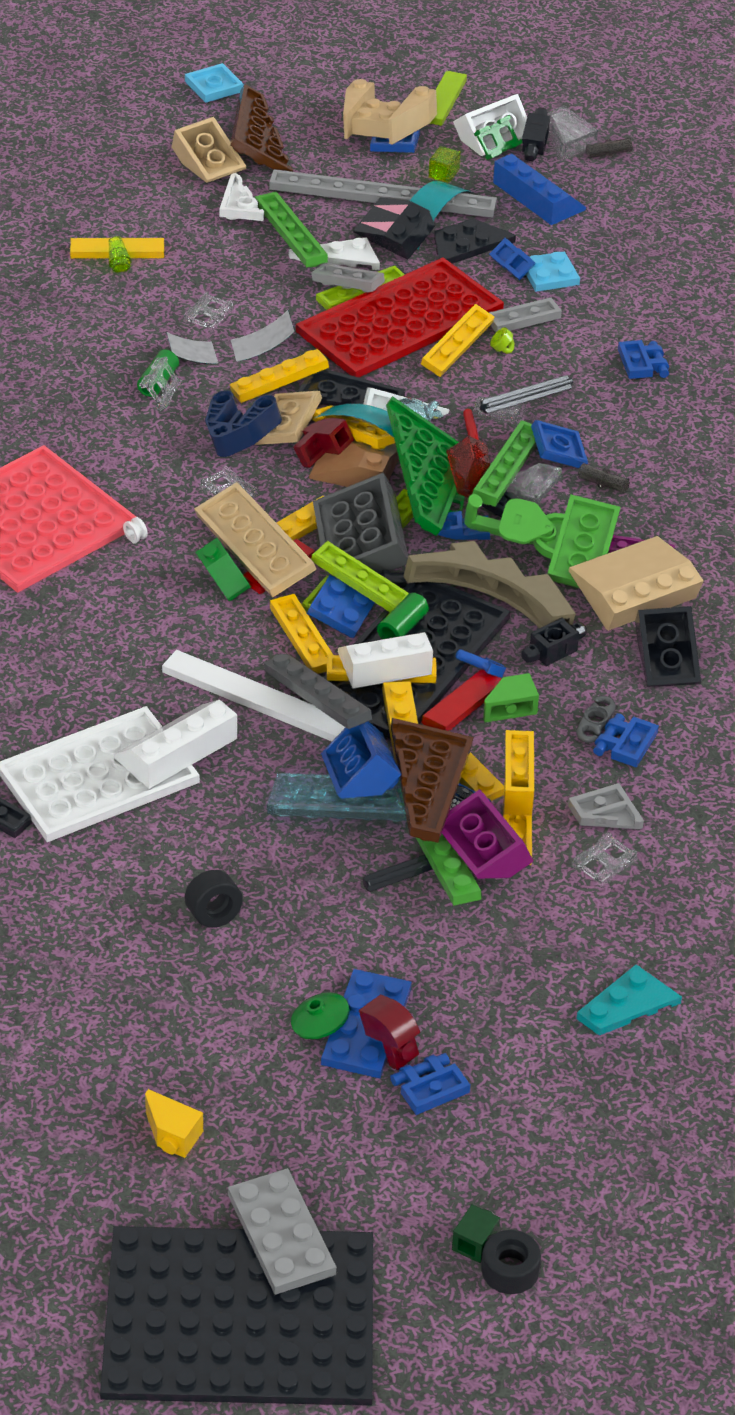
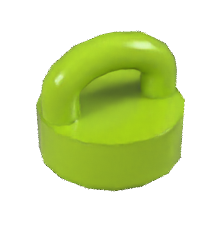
M505 327L499 329L491 339V347L497 352L512 353L515 345L513 333Z

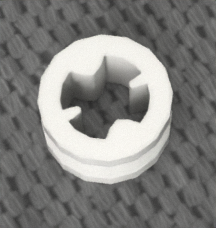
M134 517L131 522L127 521L123 524L124 533L132 543H137L140 539L147 537V528L140 518Z

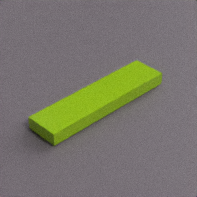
M446 70L436 88L437 115L430 124L440 126L444 124L467 81V74Z
M396 266L378 271L384 273L385 282L383 284L405 275ZM336 286L317 293L316 300L328 310L365 292L361 289H345L342 286Z
M329 541L325 542L312 554L311 560L316 565L389 612L409 594Z

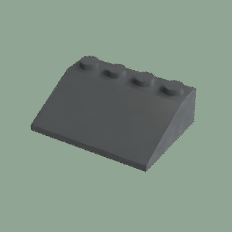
M384 473L313 501L321 546L329 541L377 573H381L382 570L391 571L407 564L408 553L396 494ZM325 570V573L327 574V576L332 575V574H330L329 572H327V571Z

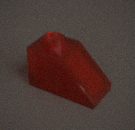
M470 436L446 451L457 493L467 498L473 494L474 488L491 464L486 444Z

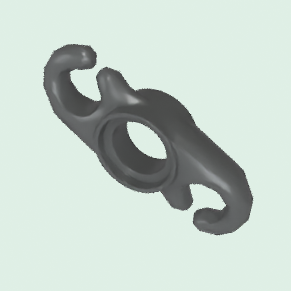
M605 695L597 696L594 699L595 703H592L585 710L576 730L579 740L585 743H593L601 734V731L605 730V725L611 719L616 708L614 699ZM604 702L607 703L608 706L601 707L598 706L597 703ZM597 716L602 718L603 720L600 722H595L590 720L589 718ZM584 732H594L595 735L587 736Z

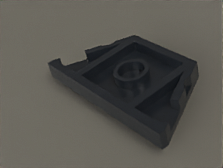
M474 218L434 231L438 259L444 257L452 264L489 252L504 238L508 239L511 243L516 241L515 234Z

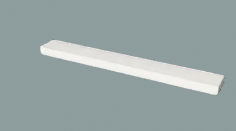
M176 650L162 665V672L329 741H333L345 728L310 703L179 650Z

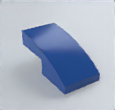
M506 238L489 254L493 260L518 280H521L536 264L520 248L514 246Z
M462 511L448 512L442 530L438 533L440 536L456 540H491L490 532L468 528L464 523L465 518H462Z

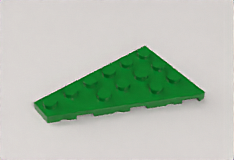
M392 396L387 402L386 408L414 521L425 531H429L437 536L442 530L472 451Z

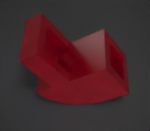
M327 418L306 427L303 430L304 437L293 448L302 466L310 468L325 453L339 455L355 439L345 419Z
M380 994L359 1009L366 1036L383 1043L391 1068L399 1070L419 1055L415 1036L420 1033V1030L413 1016L402 1004Z

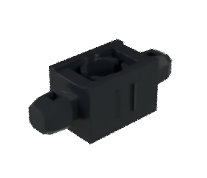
M539 107L535 110V113H528L522 135V152H524V157L527 161H534L538 154L544 155L550 132V116L547 115L546 108Z
M562 617L531 632L530 645L523 648L521 657L526 663L539 660L545 666H548L577 652L578 640L586 635L587 627L582 622L569 625Z

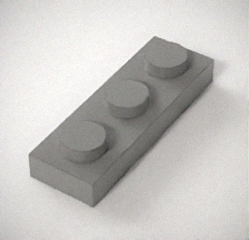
M323 263L311 272L312 281L321 282L323 285H338L345 289H361L363 292H373L385 282L384 273Z
M550 297L489 312L495 317L490 326L495 332L504 327L512 331L560 319L562 310Z

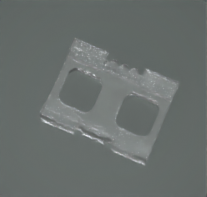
M205 292L199 298V301L184 314L183 323L188 324L192 322L207 327L208 332L213 333L224 319V316L228 317L234 310L233 301H225L209 295V292ZM211 301L222 304L219 309L206 305ZM198 314H204L211 317L208 321L205 322L195 319V317Z
M166 356L156 358L151 366L152 370L147 376H144L139 384L141 388L146 387L157 403L155 407L157 411H162V409L168 407L172 396L183 383L182 379H178L168 364ZM165 368L172 378L170 384H168L162 374ZM156 382L163 392L161 398L158 397L153 389Z
M224 466L223 470L206 479H200V489L209 496L213 495L214 497L238 482L253 499L258 497L257 488L248 481L239 478L236 472L228 466ZM224 477L229 482L222 486H217L211 481Z
M608 832L598 839L597 844L589 848L588 852L584 850L573 858L572 867L575 870L579 868L598 881L599 887L603 888L613 880L616 874L623 871V868L626 870L637 862V851L630 850ZM611 845H615L625 853L619 858H613L604 850ZM591 860H597L606 868L599 873H595L585 865Z

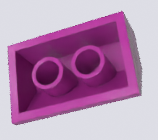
M480 789L450 809L441 834L477 879L511 878L533 862L523 840Z

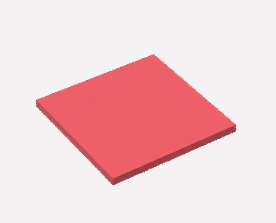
M43 445L0 468V579L18 593L125 535L123 524L127 521L131 522L132 518L136 516Z

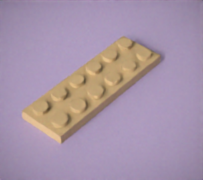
M238 482L194 508L200 520L272 598L317 570L314 562Z

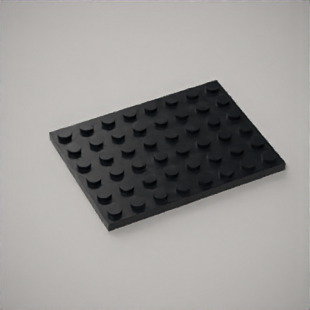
M113 1226L100 1400L372 1406L373 1232L319 1231L337 1267L336 1275L275 1295L244 1229Z

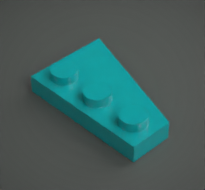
M636 964L577 1012L576 1019L600 1036L631 1023V1020L643 1015L651 1016L658 1013V1010L661 1008L681 1004L682 996Z

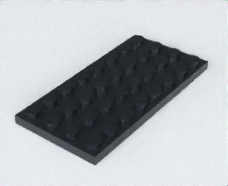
M413 582L408 583L403 589L408 593L422 595L429 607L428 613L405 636L425 632L433 649V658H436V683H411L418 724L422 722L423 715L442 699L470 666L468 663L457 660L455 657L456 652L462 649L478 656L510 619V610L445 583ZM385 609L354 644L382 640L377 632V626L390 612ZM329 681L369 708L372 720L368 722L382 732L384 737L391 739L382 691L383 683L352 688L350 681Z

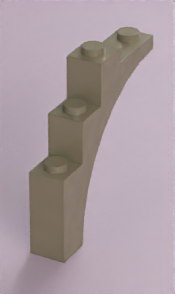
M475 541L451 543L449 551L408 556L404 572V578L407 583H448L489 594L522 612L538 628L546 626L562 617L569 625L573 624L576 613L548 574L525 577L511 557L488 560Z

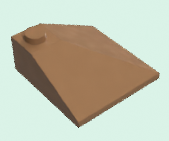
M354 440L339 455L325 453L318 459L309 475V479L349 487L384 473L389 481L399 460L396 444L386 446L385 449L377 450L371 448L366 443Z

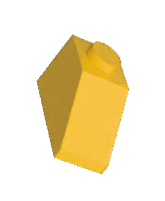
M148 1089L145 1093L146 1115L157 1146L168 1154H177L185 1158L203 1133V1112Z

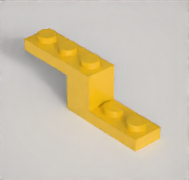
M506 730L503 817L523 840L532 857L534 731Z

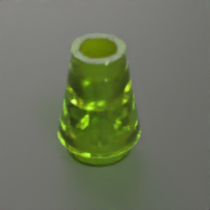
M119 236L110 238L108 241L109 267L116 273L128 271L131 267L132 259L122 238Z

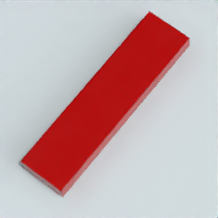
M481 669L425 713L422 718V724L450 731L484 703L487 696L501 681V678L488 674L485 670Z

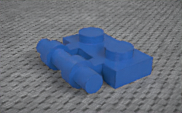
M642 340L618 342V352L629 379L653 377V371L659 373L662 378H666L669 375V364L663 358V349L656 341H651L647 346H644Z
M618 713L606 723L605 732L596 739V746L593 752L597 756H602L605 751L612 750L611 759L637 768L658 734L659 725L634 716L627 723L624 722L625 717Z
M446 1053L438 1056L430 1055L424 1058V1062L414 1066L408 1064L401 1067L399 1072L390 1075L394 1086L405 1083L401 1085V1095L415 1115L470 1093V1083L455 1063L444 1068V1066L450 1064Z

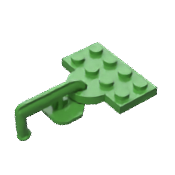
M472 494L468 498L464 523L470 529L490 532V534L501 536L508 541L519 544H534L539 553L551 559L547 574L554 582L579 588L568 571L569 567L608 554L621 507L571 494L565 514L552 513L545 515L537 503L516 498L506 503L501 520L477 515L478 508L482 506L483 501L480 496Z

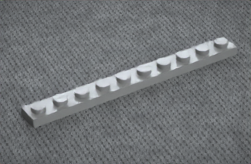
M275 169L269 181V190L376 203L380 197L410 201L421 189L418 187ZM459 193L448 201L441 211L493 218L497 197Z

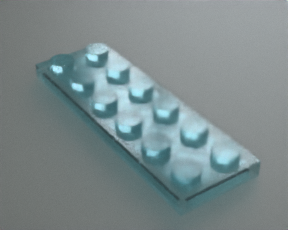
M277 773L267 803L268 815H279L282 817L306 816L309 818L333 817L336 819L356 818L364 820H391L395 822L407 821L400 778L398 783L392 789H387L383 795L342 799L337 795L330 775Z

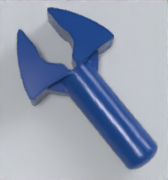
M462 649L456 652L455 657L457 660L483 669L488 674L503 677L506 670L504 665Z

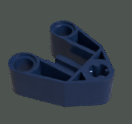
M228 390L220 391L212 397L205 418L216 454L220 457L231 456L256 444L282 421L274 396L264 395L259 397L242 415V412L238 411L233 393Z

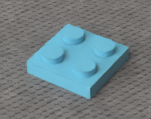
M223 63L185 74V82L205 103L240 93L244 85Z
M565 251L530 256L536 264L526 273V276L535 292L580 285V277Z

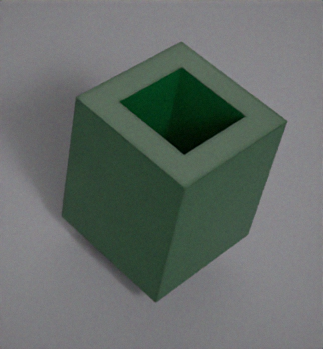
M471 1204L453 1231L452 1250L481 1263L485 1242L491 1235L499 1232L500 1217L487 1209H481Z

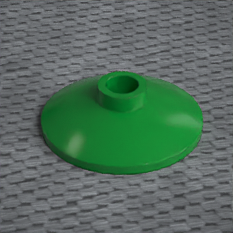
M332 992L320 993L309 997L293 1012L291 1018L293 1031L304 1039L313 1040L327 1037L344 1025L350 1012L349 1004L342 995Z

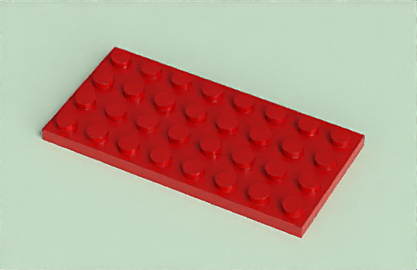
M443 257L377 287L373 292H365L297 323L295 332L349 375L361 377L442 339L475 304L489 313L502 310L504 302Z

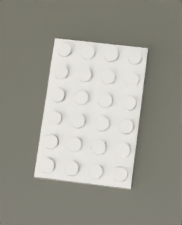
M147 706L0 761L1 778L25 812L31 815L32 822L46 842L200 783L198 772L190 765L148 789L114 758V754L162 727Z

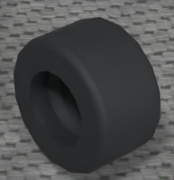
M208 870L200 873L187 886L184 895L186 906L199 924L210 928H217L232 921L239 913L243 903L242 892L231 877L221 870ZM218 895L215 900L209 902L214 896Z
M513 1229L502 1230L491 1235L485 1242L482 1252L481 1271L483 1279L491 1288L500 1293L519 1294L531 1289L539 1276L541 1263L540 1247L533 1237L522 1231ZM512 1257L520 1260L522 1263L511 1266L504 1264L500 1260Z

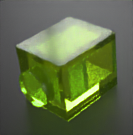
M440 146L429 159L428 178L450 183L460 170L461 152Z

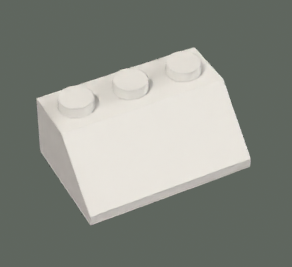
M518 94L467 113L453 121L461 141L480 156H484L486 154L477 136L475 137L474 135L477 130L487 125L491 126L499 119L510 115L511 119L509 122L518 140L522 139L527 115ZM505 126L500 129L504 141L507 142L512 139L508 127ZM491 135L483 137L487 149L491 150L496 147Z
M425 632L338 648V654L352 688L432 675L433 649Z

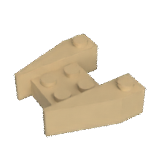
M364 79L353 81L347 87L343 111L344 139H348L352 134L389 138V144L398 142L428 125L437 115L436 90L429 89L426 86L415 87L403 103L400 104L398 101L382 102L379 99H375V87L372 82H367Z

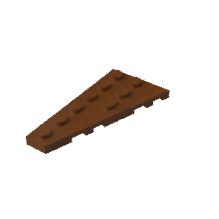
M244 84L240 90L230 146L236 152L250 156L260 165H266L273 170L293 172L292 167L287 165L289 161L288 156L282 152L284 146L278 130L272 126L274 122L273 117L267 113L269 107L264 94Z
M392 718L391 732L397 766L401 772L399 778L409 835L424 841L438 843L470 754L474 737Z

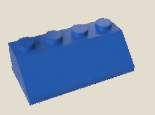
M506 155L495 161L493 183L550 225L586 210L583 204L515 155Z
M368 721L351 729L344 728L321 753L336 793L342 799L383 795L387 789H392L398 783L401 772L383 733Z

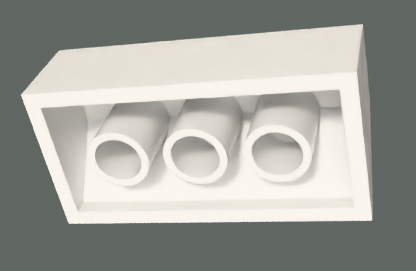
M221 700L202 704L114 754V758L150 789L236 740L237 714Z

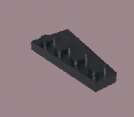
M328 369L307 376L297 391H320L322 399L319 404L327 405L363 404L367 387L405 397V389Z

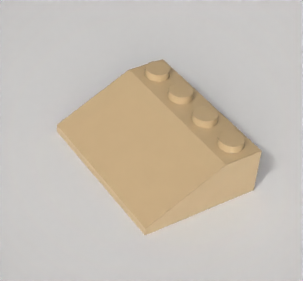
M658 536L569 567L568 570L607 631L635 621L638 610L671 608L695 599L703 584V579L691 561Z

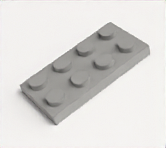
M288 1168L228 1187L230 1201L275 1295L336 1275L337 1267Z

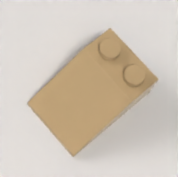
M214 117L174 131L172 149L181 163L206 183L246 169L245 163L233 147L230 146V140Z

